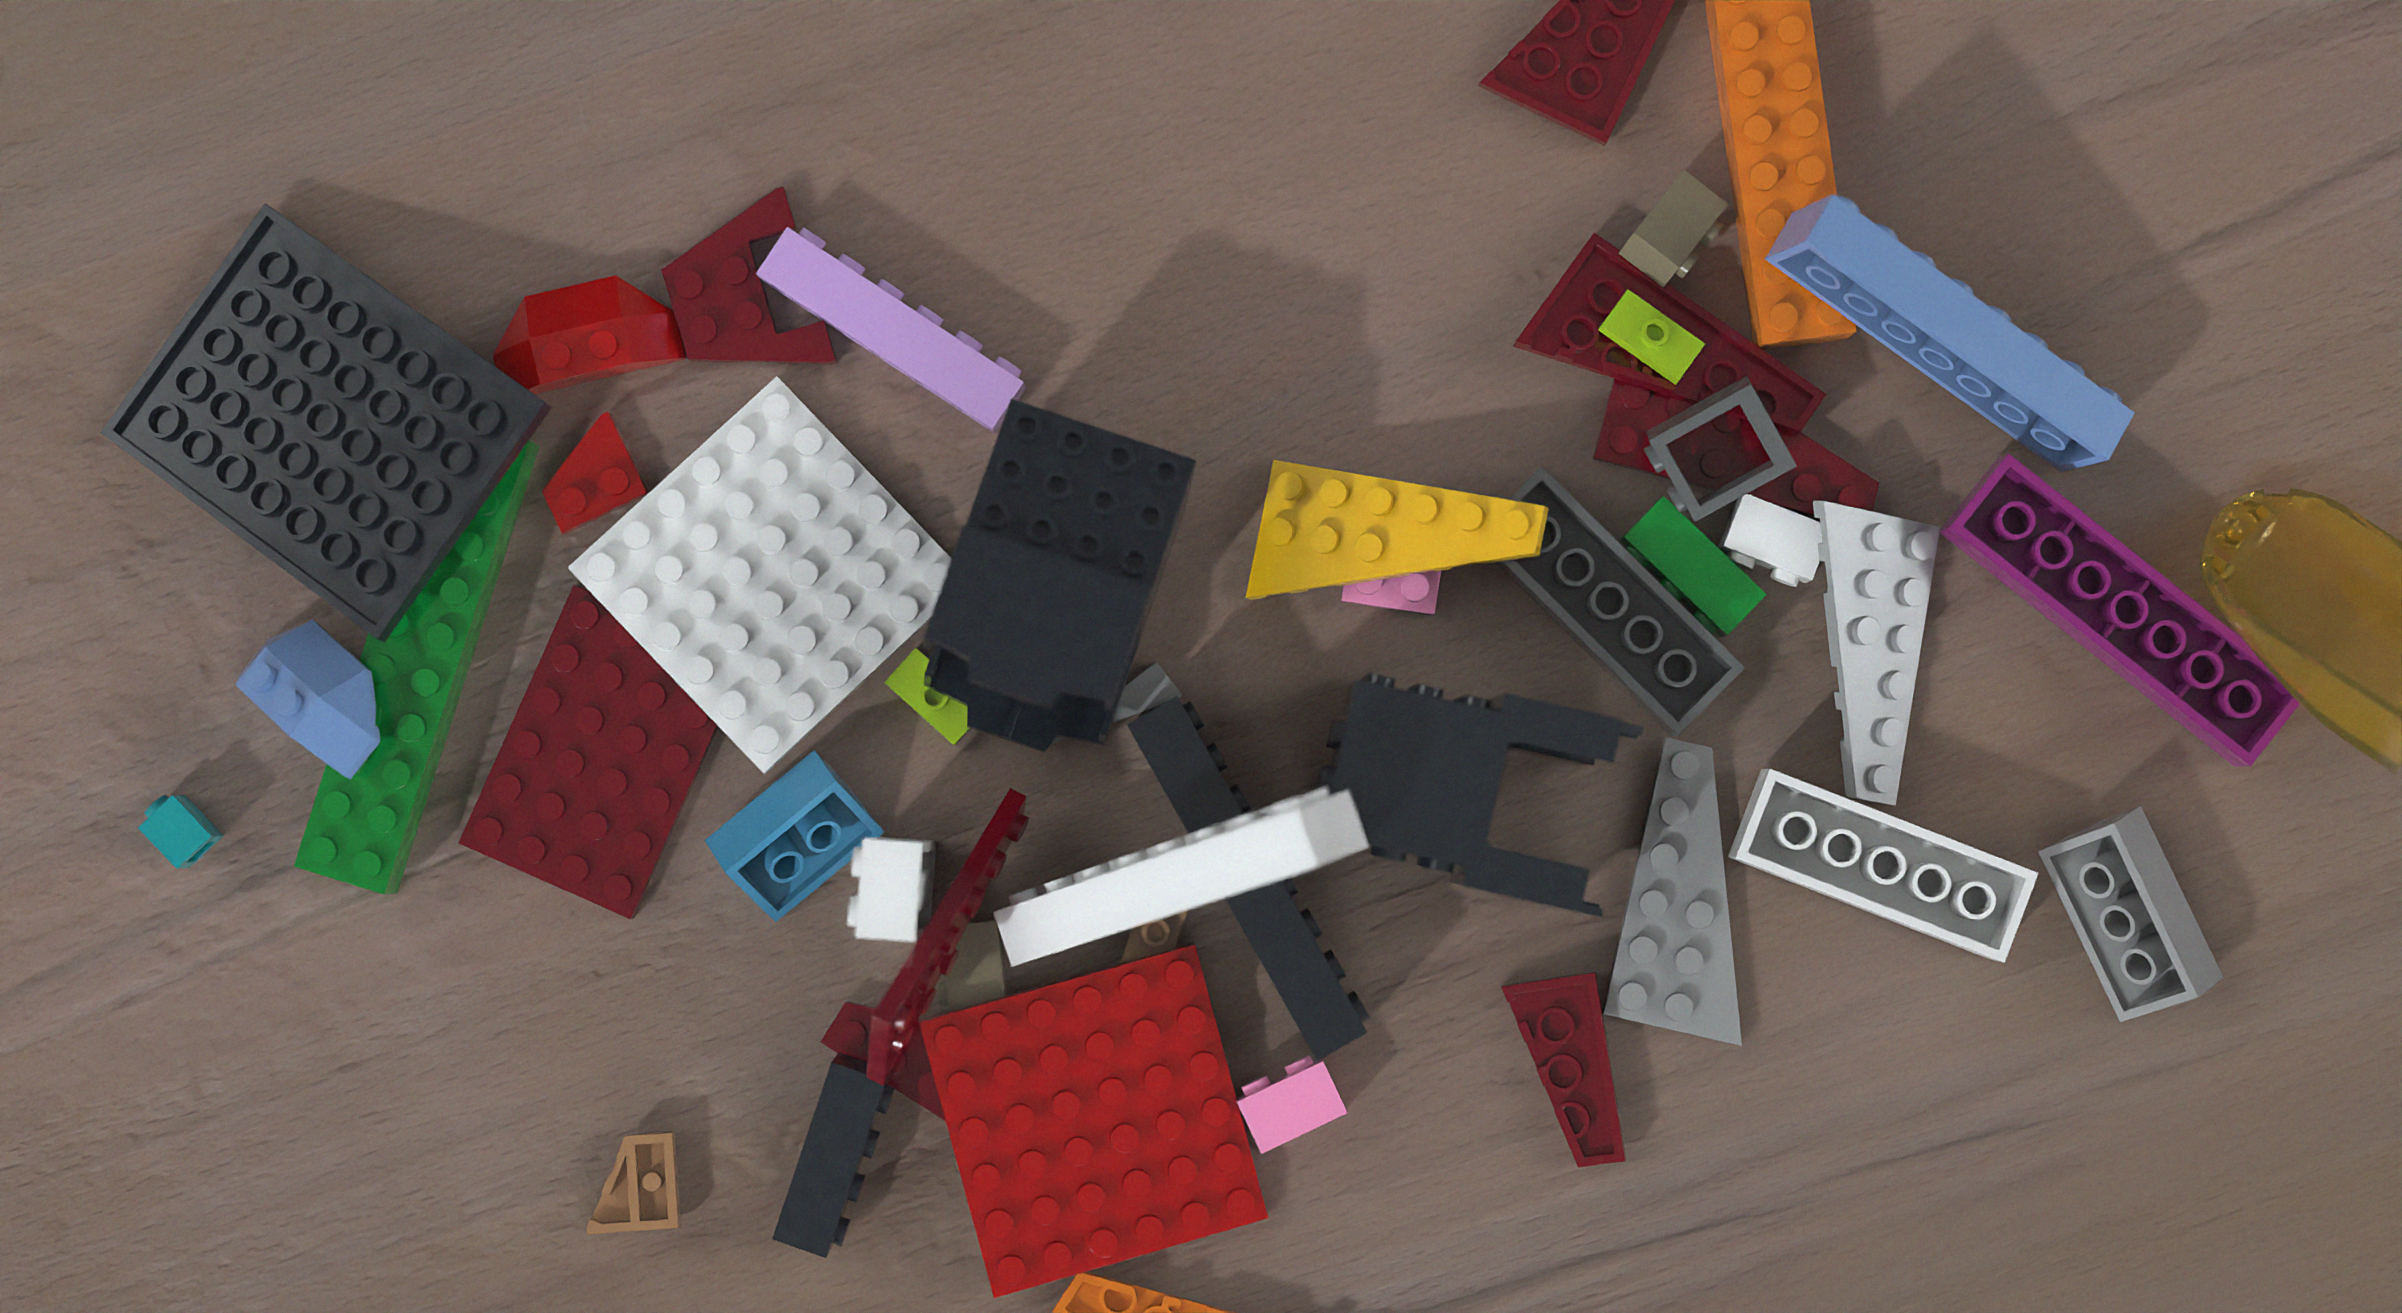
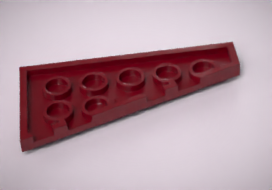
M1595 232L1512 346L1693 404H1697L1747 376L1777 430L1795 436L1802 431L1827 395L1668 283L1661 287L1621 256L1618 248ZM1627 289L1705 343L1676 385L1599 331V328ZM1740 404L1724 412L1725 414L1748 420Z
M1613 378L1593 459L1670 479L1666 470L1659 473L1656 472L1645 453L1644 448L1651 445L1646 431L1695 404ZM1725 413L1667 444L1687 482L1690 485L1713 491L1771 460L1751 423L1748 420ZM1778 430L1795 461L1796 467L1747 493L1787 510L1814 517L1813 501H1827L1873 512L1880 483L1800 432L1795 436Z

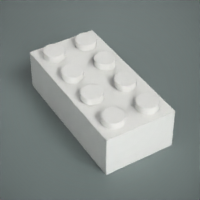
M872 837L863 838L862 847H854L852 877H860L859 894L855 895V897H850L848 926H856V938L915 942L919 939L932 914L937 841Z

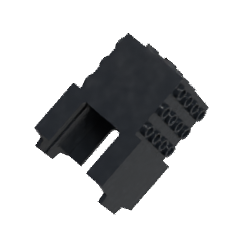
M1011 398L966 525H963L924 633L925 648L931 649L933 643H935L924 673V686L967 706V727L1043 753L1047 751L1056 737L1105 746L1187 505L1196 460Z
M1367 673L1361 680L1356 679L1349 685L1342 717L1337 716V718L1335 717L1332 720L1326 747L1335 749L1331 765L1326 764L1321 767L1316 790L1327 787L1330 796L1349 790L1367 844L1372 845L1371 855L1404 863L1407 853L1417 855L1416 865L1451 873V883L1602 917L1604 908H1600V904L1583 901L1590 869L1493 847L1487 841L1508 746L1594 765L1595 759L1614 763L1620 736L1637 739V736H1642L1643 726L1627 723L1624 719L1509 693H1503L1490 698V700L1463 694V696L1456 697V699L1451 701L1442 699L1443 689L1415 683L1412 687L1407 688L1406 691L1394 688L1395 678L1374 673Z

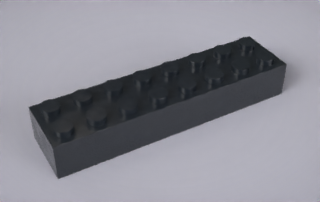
M1176 696L1127 724L1188 834L1244 815L1243 813L1251 809L1238 784L1229 788L1220 772L1228 768L1215 743L1213 742L1205 747L1197 733V730L1203 728L1204 724L1191 701L1182 705ZM1290 876L1224 897L1317 1061L1368 1033L1362 1022L1368 1020L1370 1016L1355 991L1347 995L1344 992L1339 980L1346 977V974L1331 949L1322 953L1315 938L1322 935V932L1308 908L1301 912L1298 911L1291 897L1299 893Z

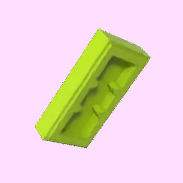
M1628 289L1599 328L1601 333L1675 385L1705 345L1701 340Z
M915 648L884 683L955 746L971 729L967 727V706L924 686V673L930 659L919 649Z

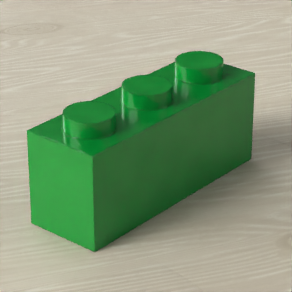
M1664 496L1658 499L1619 540L1626 546L1625 549L1644 568L1648 567L1660 579L1659 583L1678 602L1682 600L1695 612L1692 616L1712 635L1716 632L1720 637L1727 636L1767 595L1682 513H1679L1678 509Z

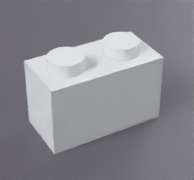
M1745 494L1736 499L1718 548L1728 553L1727 557L1739 567L1752 570L1754 564L1772 570L1770 578L1783 584L1797 587L1799 581L1806 583L1813 580L1820 562L1818 543H1823L1821 522Z

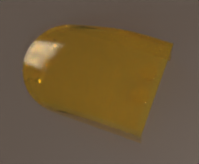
M2290 488L2288 494H2264L2262 489L2238 497L2217 514L2203 540L2200 553V570L2208 594L2254 654L2301 705L2324 726L2351 746L2396 774L2402 767V541L2343 504L2314 492Z

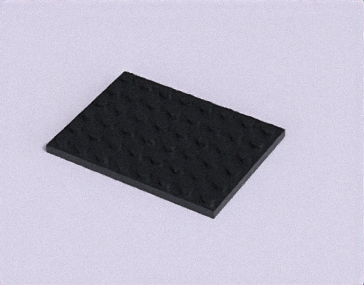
M265 203L100 433L373 637L386 642L552 409V406Z

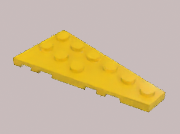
M1273 460L1245 598L1253 600L1276 594L1305 592L1308 589L1335 585L1344 586L1409 576L1412 573L1432 570L1442 571L1464 565L1487 564L1539 556L1549 508L1543 505Z

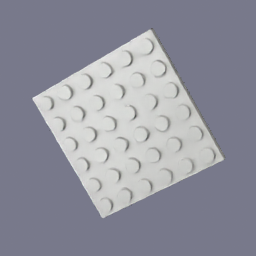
M776 376L568 566V569L765 775L929 622L951 557Z

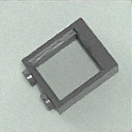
M1747 376L1646 431L1651 445L1644 448L1645 453L1656 472L1659 473L1666 470L1674 485L1667 488V491L1679 513L1689 510L1695 522L1796 467L1792 455ZM1740 404L1771 460L1697 499L1667 444Z

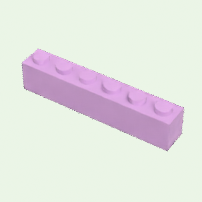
M788 227L785 229L756 273L761 281L822 321L824 320L834 329L996 434L1003 423L1011 398L1018 400L1026 388L1024 382L1019 379L1022 373L1019 368L998 356L995 362L991 361L979 353L983 345L968 334L959 330L957 335L953 336L940 327L944 320L925 306L920 305L916 311L901 302L905 295L903 292L883 279L875 285L862 276L865 268L843 253L837 260L822 250L826 242L809 230L802 228L798 234Z

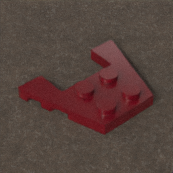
M784 187L773 190L661 270L686 354L691 362H778L779 364L819 363L820 365L838 363L824 320L784 333H777L762 281L756 275L758 267L751 244L781 235L787 227L793 231L797 230Z

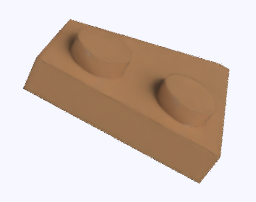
M675 1131L628 1134L624 1137L616 1156V1162L602 1189V1195L596 1210L587 1225V1235L671 1229L681 1226Z

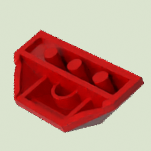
M617 275L524 296L493 353L495 367L533 394L687 359L674 311Z

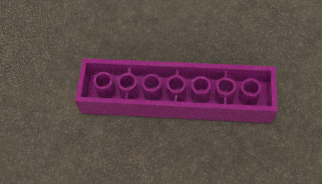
M2009 453L1997 458L1939 531L1941 535L2234 767L2252 766L2310 692Z

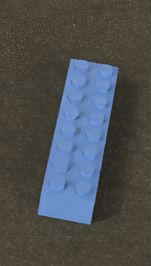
M1832 194L1792 212L1765 260L2060 472L2110 459L2135 412L2121 403L2122 398L2116 392L2105 387H2099L2085 377V371L2079 365L2060 359L2047 349L2048 345L2043 339L2034 334L2025 333L2012 324L2006 312L1994 306H1987L1973 295V290L1966 283L1947 277L1935 268V262L1930 257L1921 252L1912 251L1899 242L1893 230L1882 224H1874L1859 213V207L1850 199Z

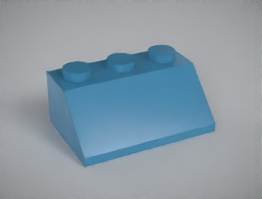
M813 750L704 841L723 871L762 910L777 922L851 861L854 847H862L863 838L880 837L884 830L840 776Z

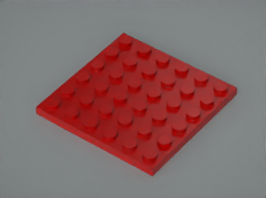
M1194 943L918 1020L994 1298L1268 1219Z

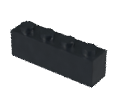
M840 1052L835 1056L823 1085L772 1237L773 1240L824 1258L828 1256L834 1244L842 1246L851 1219L843 1217L848 1201L857 1202L866 1175L858 1173L863 1156L872 1158L881 1132L873 1129L878 1112L887 1114L896 1087L888 1085L892 1070L882 1086L866 1077L868 1062Z

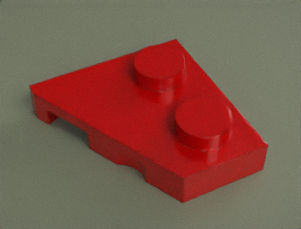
M608 411L599 416L542 490L556 523L564 535L649 493L615 421Z

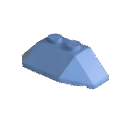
M314 620L267 639L238 676L236 686L286 734L349 779L353 777L380 743L379 728L375 726L376 703L372 672Z

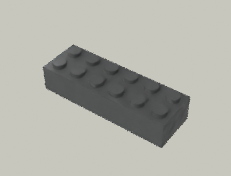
M1542 466L1508 499L1543 505L1549 508L1540 555L1495 563L1671 737L1678 736L1745 667Z

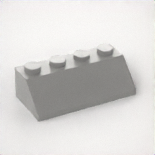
M2141 806L2101 820L2038 851L2120 1022L2198 998L2224 978Z

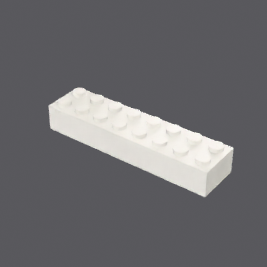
M1327 787L1008 896L1011 906L993 913L1011 966H1015L1323 865L1368 847L1349 790L1330 796Z

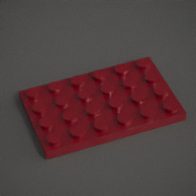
M573 585L458 843L628 919H634L718 730V726L589 590Z

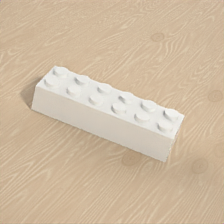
M1761 769L1728 855L1729 858L1980 956L2004 963L2039 874L1772 769Z

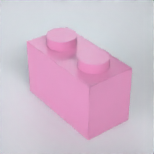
M1310 1055L1304 1056L1284 1066L1287 1074L1272 1082L1265 1075L1241 1087L1244 1095L1237 1098V1103L1261 1154L1347 1114V1110L1323 1059L1313 1062Z

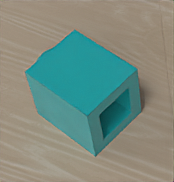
M186 795L161 796L146 809L144 814L148 818L138 827L176 869L191 868L224 836Z

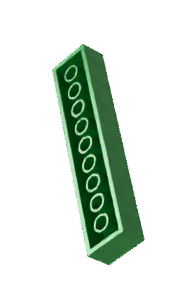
M529 440L386 642H382L368 633L359 661L372 672L376 703L375 726L379 728L380 743L351 779L343 776L326 763L294 867L383 895L396 894L398 892L540 447Z

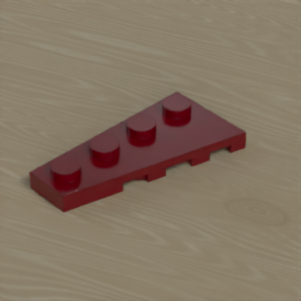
M1596 971L1502 985L1503 993L1510 1004L1517 1021V1026L1524 1042L1528 1046L1537 1067L1538 1075L1543 1086H1545L1554 1107L1555 1115L1578 1168L1625 1162L1626 1153Z

